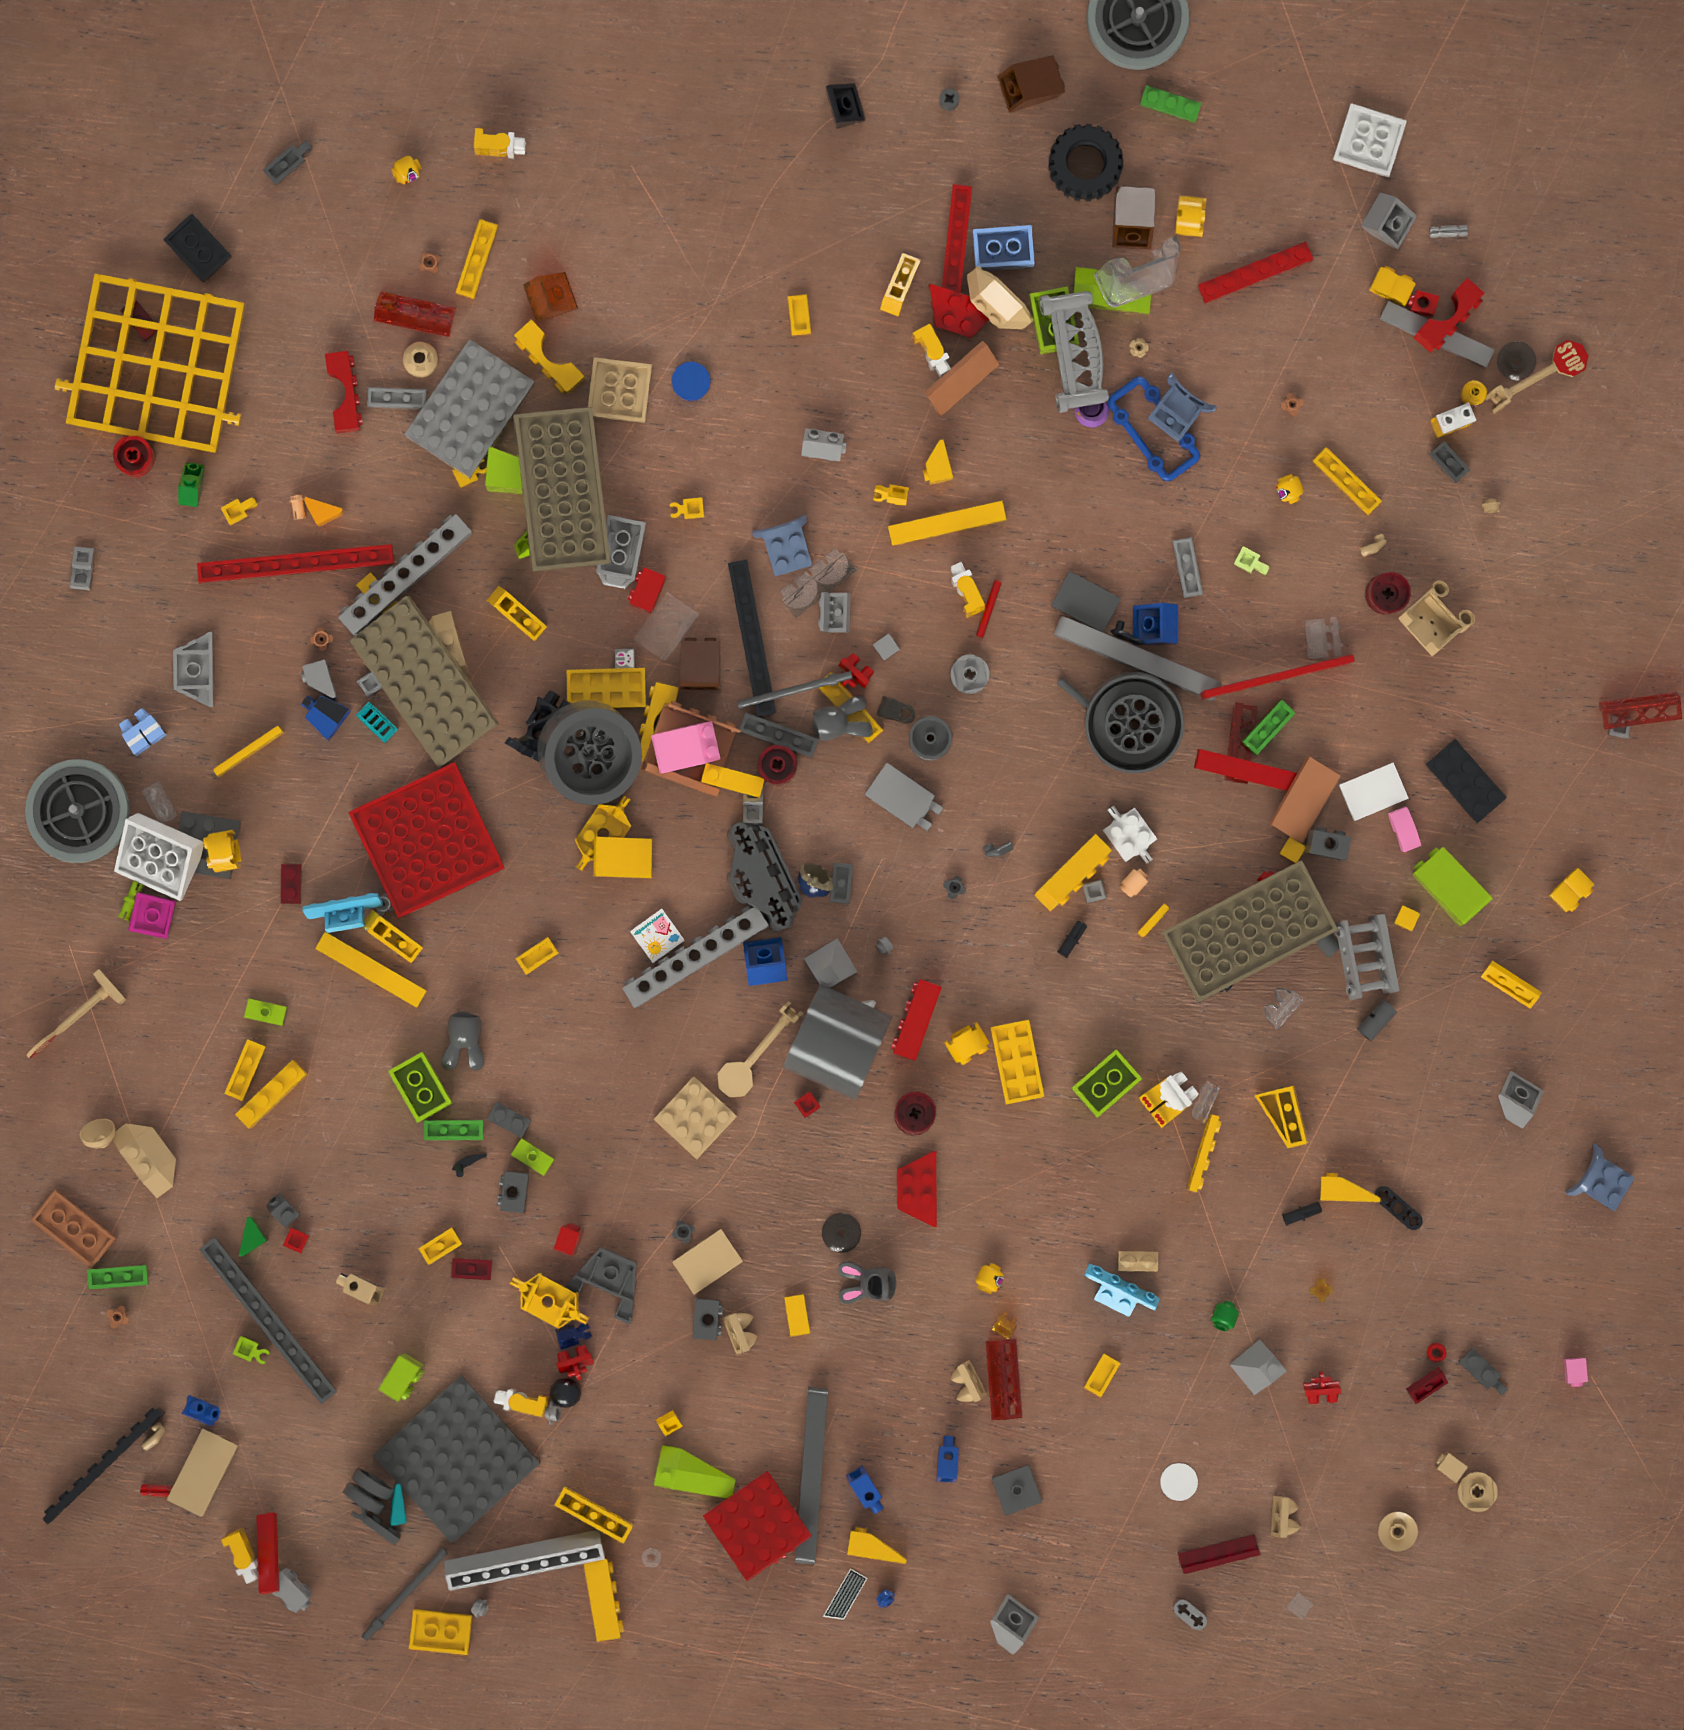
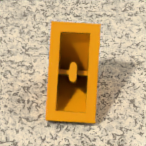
M307 497L304 499L318 527L344 514L342 508Z

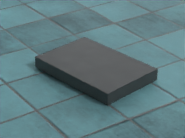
M1069 571L1051 606L1103 633L1121 598Z

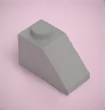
M325 659L302 666L304 671H301V677L304 683L307 682L311 688L334 700L338 699L328 663Z

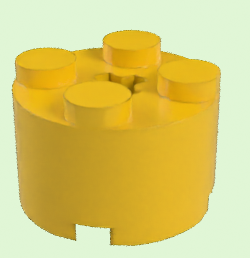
M1179 196L1175 234L1195 237L1203 236L1207 198Z
M234 830L211 833L203 839L204 847L208 849L209 857L206 858L207 866L209 869L213 868L216 873L241 867V865L237 864V862L241 861V851L238 839L234 840L232 836L236 835Z
M978 1022L974 1023L975 1027L971 1028L968 1025L951 1035L952 1040L950 1042L947 1039L944 1041L945 1046L956 1063L960 1062L961 1065H964L972 1060V1055L976 1053L980 1055L989 1049L987 1045L990 1042Z

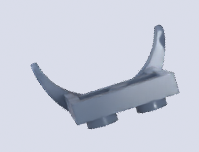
M1171 372L1168 376L1170 388L1148 416V419L1179 442L1201 411L1211 413L1217 409V406L1208 404L1192 395L1178 382L1175 374Z
M807 515L774 527L752 530L753 537L764 538L775 576L812 566L801 528L808 522Z
M1594 1143L1593 1157L1587 1171L1575 1186L1566 1190L1565 1194L1576 1196L1584 1192L1609 1209L1616 1211L1635 1177L1603 1158L1601 1147Z

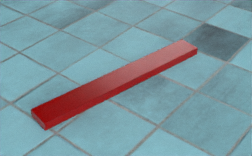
M1351 654L1204 690L1200 693L1201 700L1214 698L1348 665L1355 662Z

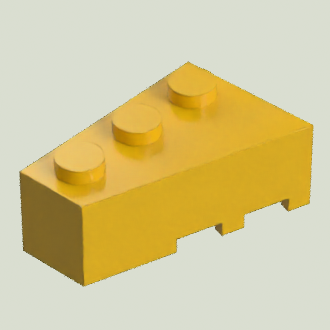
M1294 1085L1254 1095L1287 1148L1309 1143Z

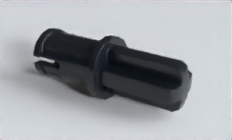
M1077 921L1069 935H1066L1067 938L1057 952L1068 958L1075 945L1079 944L1078 941L1086 930L1087 925L1082 921Z
M1315 1202L1304 1207L1299 1206L1298 1209L1282 1214L1286 1226L1300 1220L1306 1221V1218L1321 1213L1322 1208L1319 1202Z

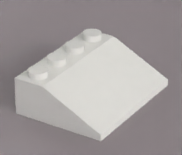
M137 813L125 820L114 872L181 901L200 862L204 842Z

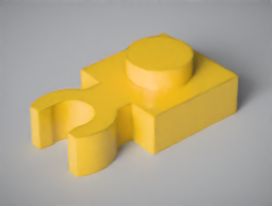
M478 466L471 478H468L456 469L452 471L460 487L463 488L478 480L476 474H486L487 468L482 470Z
M702 497L683 499V505L675 502L670 503V507L678 509L677 513L670 514L671 518H678L681 514H684L685 519L704 518Z

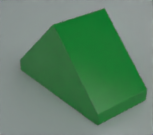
M247 1217L239 1256H246L268 1241L253 1217Z

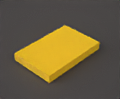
M594 837L593 876L651 878L652 839Z
M413 1609L409 1649L468 1655L473 1615Z

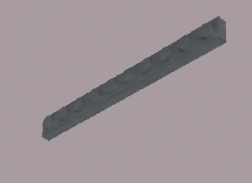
M214 1237L199 1249L317 1400L323 1404L338 1392L217 1238Z

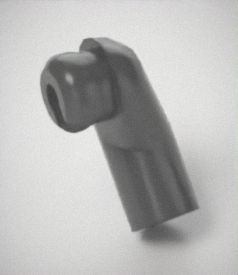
M1008 841L995 849L993 844L989 843L983 847L986 856L996 857L1005 855L1014 850V847Z

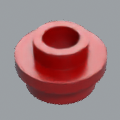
M1432 1343L1428 1346L1427 1357L1429 1360L1441 1362L1445 1359L1447 1351L1444 1345ZM1434 1349H1439L1440 1354L1438 1356L1433 1355Z

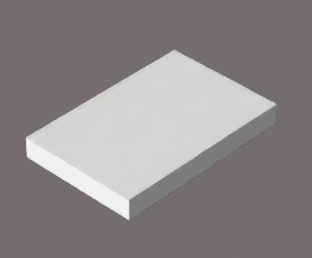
M1394 763L1339 785L1353 821L1409 799Z

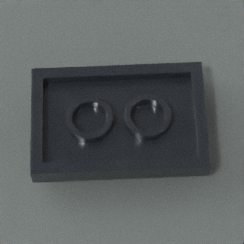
M192 213L163 239L203 283L232 258L231 254Z

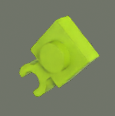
M240 1336L233 1355L249 1362L255 1357L260 1364H266V1361L262 1360L260 1356L262 1353L269 1355L270 1351L267 1349L259 1350L257 1349L259 1343Z

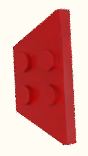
M929 283L933 324L935 327L972 338L989 320L970 301V296Z
M932 1151L897 1169V1209L932 1227H937L936 1151Z

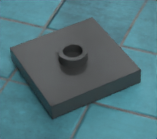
M1029 1465L992 1478L1005 1516L1042 1503Z

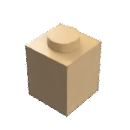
M1448 1452L1445 1454L1441 1453L1435 1461L1437 1464L1435 1468L1455 1483L1458 1482L1468 1468Z

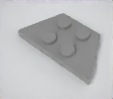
M208 632L202 637L173 650V681L175 691L211 708H214L213 632Z

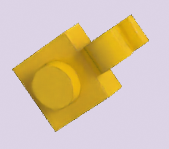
M890 484L889 488L876 485V493H874L873 500L880 502L887 499V503L906 506L909 487Z
M253 497L242 503L239 499H236L221 507V510L229 525L232 526L248 517L245 511L256 507L258 504Z

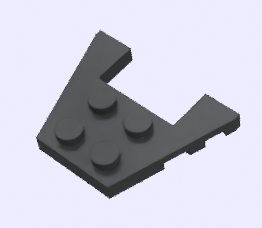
M600 1247L566 1284L565 1288L574 1293H580L585 1282L621 1298L622 1300L614 1318L631 1324L637 1262L604 1247Z

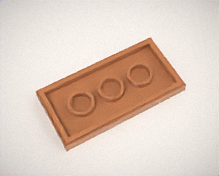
M981 341L924 393L936 412L942 416L999 364L987 344Z
M1307 756L1269 824L1302 844L1308 834V830L1313 826L1339 780L1340 775L1312 757Z
M57 1189L51 1193L31 1218L34 1224L91 1269L95 1267L117 1239L116 1236Z

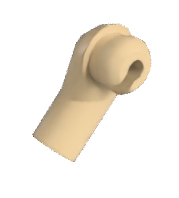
M1383 534L1374 537L1376 543L1360 548L1363 557L1377 553L1386 545L1387 540H1385Z
M157 1422L151 1428L155 1433L142 1442V1447L146 1451L159 1443L165 1432V1427L160 1422Z

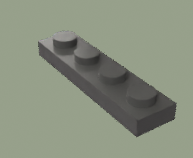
M748 713L744 714L739 728L740 732L775 745L788 747L791 751L811 758L819 739Z

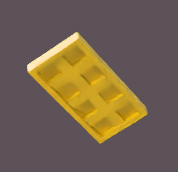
M645 668L566 670L567 701L570 703L591 700L607 704L612 708H646Z
M1029 1020L990 1027L1005 1104L1045 1097Z
M1213 1114L1208 1116L1186 1190L1197 1192L1203 1186L1204 1178L1201 1176L1203 1170L1207 1171L1210 1159H1207L1209 1151L1213 1152L1216 1143L1213 1137L1220 1130L1222 1121H1218L1220 1116Z

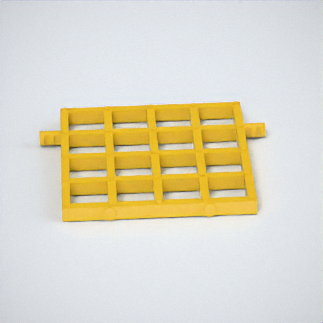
M95 273L74 382L69 383V380L66 379L63 382L61 378H57L55 383V390L59 391L61 388L63 392L72 391L66 424L125 436H139L145 440L217 453L223 420L227 421L228 424L234 422L235 425L240 426L242 414L239 413L237 415H234V412L226 414L225 409L246 304L244 302L214 297V295L208 293L203 295L137 282L136 279L128 278L126 280ZM102 283L129 288L124 316L96 311ZM137 290L165 295L159 323L132 318ZM173 296L200 302L195 330L168 325ZM209 303L236 309L231 337L203 332ZM95 318L122 323L117 352L89 347ZM131 325L158 330L152 359L125 354ZM166 332L193 337L188 366L161 361ZM202 339L229 344L224 373L196 368ZM88 354L115 359L110 388L82 383ZM124 361L151 366L145 395L118 390ZM159 368L187 373L181 402L154 397ZM195 375L222 380L217 409L189 404ZM81 390L108 395L103 424L76 419ZM117 397L144 402L138 431L111 426ZM152 404L180 409L174 438L147 433ZM188 411L215 416L210 445L183 440Z

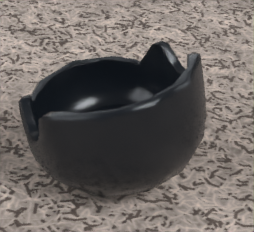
M558 1379L551 1386V1400L561 1408L575 1406L581 1398L582 1391L580 1385L573 1379Z

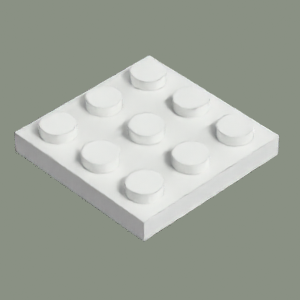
M1351 103L1333 160L1389 178L1407 121Z

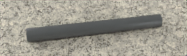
M1061 678L1057 684L1086 709L1089 701L1065 679ZM1112 724L1110 726L1111 732L1114 734L1119 732L1120 728L1117 725Z

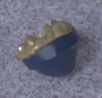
M813 863L801 866L797 879L802 893L808 898L827 896L833 889V882L828 874V870L822 869L821 865L817 866Z

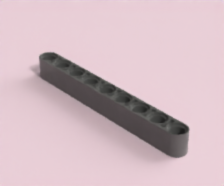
M808 1387L799 1517L812 1537L796 1547L795 1563L815 1565L828 1388Z

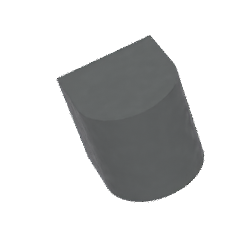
M820 985L783 1068L856 1100L893 1016L824 985Z

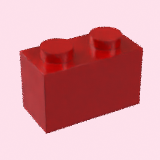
M644 567L643 571H638L635 579L638 583L635 589H631L628 600H630V606L652 614L666 581V576Z

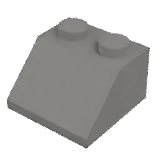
M1380 192L1361 226L1372 236L1395 249H1399L1417 215L1397 197Z

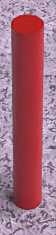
M994 580L976 634L977 637H984L1002 582Z

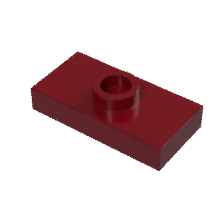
M135 300L132 318L154 322L138 301ZM125 307L120 310L123 315ZM133 326L144 341H147L158 332V330Z

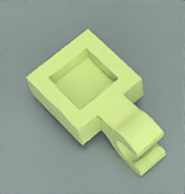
M1244 546L1234 562V565L1249 573L1256 569L1258 572L1266 575L1270 568L1268 565L1258 561L1260 558L1259 554Z

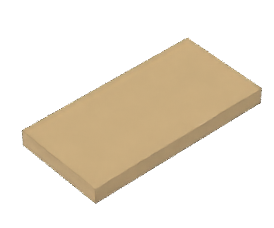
M202 1428L167 1500L203 1517L238 1445Z

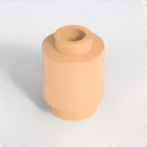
M1133 869L1121 882L1122 885L1119 888L1132 898L1133 895L1136 896L1148 883L1146 880L1148 876L1141 869H1138V871Z

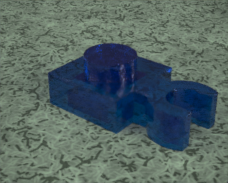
M582 1323L578 1328L571 1324L555 1329L560 1349L580 1344V1338L590 1339L592 1337L591 1332H583L590 1328L589 1324L585 1325Z

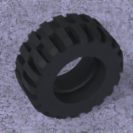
M1086 123L1085 126L1080 124L1074 125V128L1064 130V133L1056 138L1050 151L1048 170L1050 171L1052 182L1056 184L1055 187L1058 191H1063L1064 196L1068 198L1071 196L1075 201L1084 199L1085 202H1090L1092 199L1096 198L1098 200L1103 195L1109 194L1112 188L1116 186L1122 173L1124 160L1122 158V149L1119 148V142L1112 137L1111 132H1105L1101 126L1092 127V124ZM1080 146H1090L1102 154L1104 168L1098 177L1083 180L1075 177L1069 171L1067 160L1073 149Z

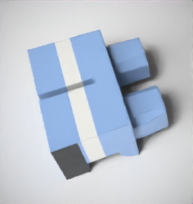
M143 708L134 714L139 721L138 724L133 726L129 719L119 724L124 740L136 756L151 747L150 744H155L167 735L156 719Z

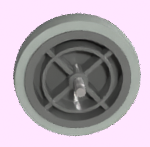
M1089 0L1086 15L1090 38L1099 53L1111 63L1133 70L1156 67L1171 58L1183 44L1190 20L1187 0Z
M72 759L49 767L35 780L27 796L25 817L31 836L47 854L65 862L85 863L105 856L119 844L125 820L130 817V804L123 784L112 771L93 761Z

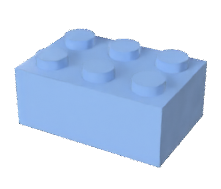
M1032 225L973 229L975 268L979 266L984 271L1034 268Z

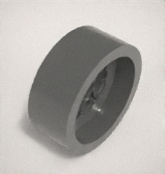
M1126 672L1109 678L1095 690L1086 708L1085 730L1092 750L1106 765L1125 773H1144L1160 767L1174 755L1183 737L1184 716L1177 696L1165 682L1147 673ZM1142 699L1145 702V707L1140 710L1134 707L1135 701ZM1120 704L1126 707V712L1121 715L1115 712L1116 706ZM1155 713L1159 715V721L1157 723H1150L1148 721L1150 714ZM1134 718L1140 721L1139 727L1135 729L1129 726L1130 720ZM1115 723L1121 726L1120 732L1116 734L1110 731V726ZM1145 733H1152L1154 739L1151 742H1145L1143 740ZM1126 738H1133L1135 744L1132 747H1126L1124 745Z
M591 700L570 703L556 711L545 723L537 746L539 765L548 781L567 799L585 805L607 803L622 795L636 779L642 760L640 740L632 725L611 706ZM578 730H584L581 737H575ZM602 730L603 735L600 738H595V733ZM571 745L572 751L565 754L564 749ZM586 747H592L591 752L587 755H584V749ZM605 748H611V752L608 755L604 756L603 750ZM575 763H580V768L576 771H573V765ZM594 764H600L599 769L595 772H592V766Z

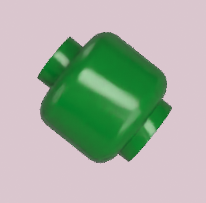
M1230 1301L1217 1303L1211 1315V1322L1216 1329L1227 1332L1235 1327L1239 1311L1235 1308V1304Z

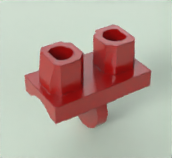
M854 653L846 659L843 658L838 665L845 672L851 671L853 679L843 681L841 685L845 687L849 684L854 688L858 683L865 689L874 671L867 665L861 672L856 669L855 666L860 662V659Z
M585 1345L575 1348L577 1357L571 1359L568 1351L559 1352L556 1365L560 1374L567 1372L569 1377L576 1375L577 1380L582 1379L581 1373L588 1372L586 1366L594 1364L591 1353L588 1352Z
M1323 1371L1319 1372V1377L1312 1378V1382L1303 1383V1389L1309 1404L1319 1403V1395H1326V1400L1329 1403L1338 1402V1396L1341 1394L1339 1380L1332 1381L1331 1376L1324 1377Z

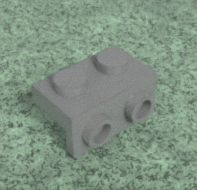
M821 592L819 599L821 611L818 620L820 631L827 633L850 632L851 593Z

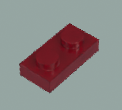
M281 864V904H301V864Z
M452 1258L451 1278L491 1280L492 1260Z
M1438 1367L1417 1382H1414L1406 1390L1413 1402L1418 1404L1448 1384V1381L1442 1370Z

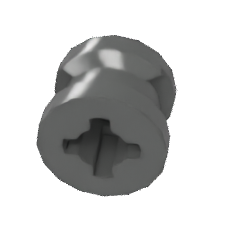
M946 89L941 93L939 99L941 108L946 111L956 109L959 103V95L955 90Z

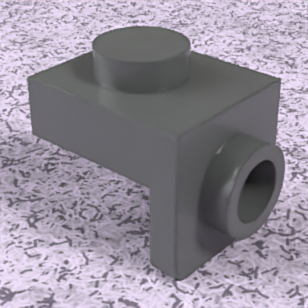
M282 1193L273 1196L266 1205L270 1213L284 1228L300 1216L298 1211L285 1199Z

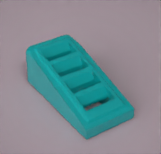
M370 702L356 714L384 743L398 731ZM372 709L373 712L365 720L363 717ZM378 715L379 718L371 725L369 722ZM383 720L385 723L376 730L377 725ZM389 725L391 729L384 736H382L381 733Z
M398 1483L394 1484L390 1513L391 1526L407 1522L401 1484Z

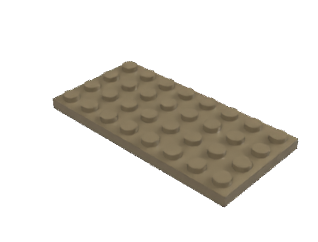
M592 407L514 414L532 572L610 564Z
M409 595L405 596L349 640L366 666L379 680L385 693L438 768H442L499 724Z
M1301 860L1161 933L1197 1002H1200L1336 932L1338 929Z

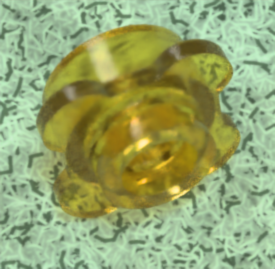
M1318 1279L1317 1284L1310 1288V1294L1315 1295L1319 1302H1325L1326 1297L1333 1293V1287L1328 1286L1324 1279Z

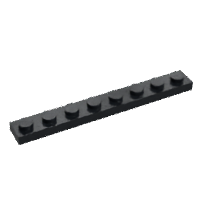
M747 560L728 563L752 693L753 697L772 692L748 562ZM774 700L755 704L757 717L776 714Z
M160 1407L156 1410L151 1408L144 1415L146 1419L142 1423L138 1421L130 1429L132 1433L129 1436L123 1435L116 1442L118 1446L113 1451L109 1449L102 1455V1462L98 1465L94 1463L87 1470L89 1474L84 1479L82 1477L77 1479L73 1483L74 1488L70 1492L66 1490L58 1498L60 1502L56 1506L52 1504L44 1511L46 1515L42 1519L47 1524L51 1523L165 1412Z

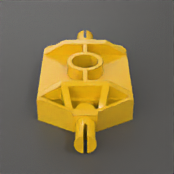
M623 795L616 806L598 804L577 838H575V842L582 853V858L575 866L576 868L583 871L588 862L594 861V837H598L600 829L606 828L609 831L608 837L624 838L631 828L624 813V809L630 801L629 798Z
M542 1273L537 1274L527 1282H522L515 1277L512 1278L510 1284L519 1288L521 1292V1309L558 1329L571 1320H578L585 1325L588 1323L590 1317L578 1311V1292L574 1293L543 1276ZM545 1296H550L553 1299L551 1307L544 1305L543 1299Z

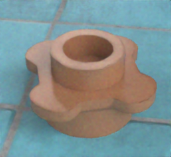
M424 252L421 255L422 263L419 265L420 270L436 273L440 256Z
M1289 393L1286 396L1285 402L1281 404V409L1286 410L1291 416H1296L1299 408L1304 405V401L1294 397L1293 393Z
M318 628L314 636L310 638V643L318 646L320 651H325L329 642L333 641V636L327 634L323 628Z
M119 1306L115 1310H108L106 1313L111 1321L110 1326L112 1328H117L121 1324L126 1325L129 1322L123 1306Z

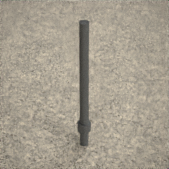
M851 671L837 675L833 673L827 675L828 677L740 700L737 701L738 708L752 706L826 685H838V682L853 679Z
M442 1548L378 1618L375 1617L372 1620L371 1626L361 1635L364 1640L367 1641L377 1630L379 1631L384 1626V1622L448 1554L445 1549Z

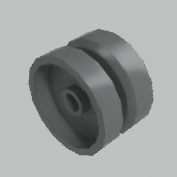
M926 716L919 719L912 726L909 733V745L912 752L918 758L925 761H935L942 758L948 752L952 743V733L949 726L944 720L934 716ZM933 735L934 741L929 742L927 737Z
M357 1468L352 1478L358 1485L348 1483L343 1493L360 1506L379 1515L385 1505L378 1497L389 1499L394 1490L377 1476Z

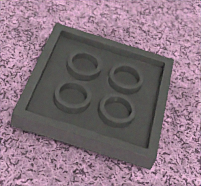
M182 811L178 831L203 841L204 837H208V834L234 830L236 835L232 836L234 840H237L241 821ZM203 846L201 859L195 873L231 879L232 870L216 873L213 868H208L206 858L209 857L208 849H205Z

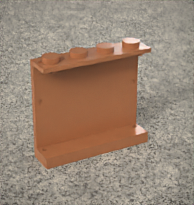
M671 701V704L664 703L654 734L699 722L712 721L720 760L712 761L708 764L724 767L735 734L741 731L735 728L736 724L727 721L724 724L720 723L715 716L707 714V717L699 715V710L689 708V710L683 709L682 704ZM651 739L641 770L710 796L717 797L720 790L716 786L701 782L706 763L660 774Z

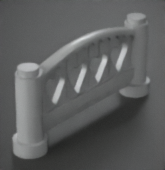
M1084 291L1049 297L1048 295L1040 296L1039 303L1042 315H1051L1063 392L1055 395L1058 412L1062 413L1067 412L1071 408L1105 403V401L1109 400L1107 389L1102 388V345L1095 320L1088 307L1089 304L1093 303L1091 292ZM1075 312H1080L1082 315L1080 320L1083 322V326L1077 328L1065 321ZM1079 331H1083L1085 334L1086 346L1084 348L1068 342ZM1083 350L1088 353V367L1072 362ZM1085 370L1091 372L1090 378L1093 383L1090 387L1075 381Z

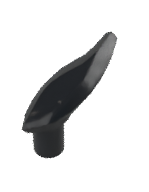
M1117 620L1116 628L1111 630L1114 636L1133 644H1145L1130 633L1124 632L1125 622Z
M476 1154L462 1158L455 1163L452 1170H456L457 1177L464 1176L463 1169L486 1157L487 1154Z

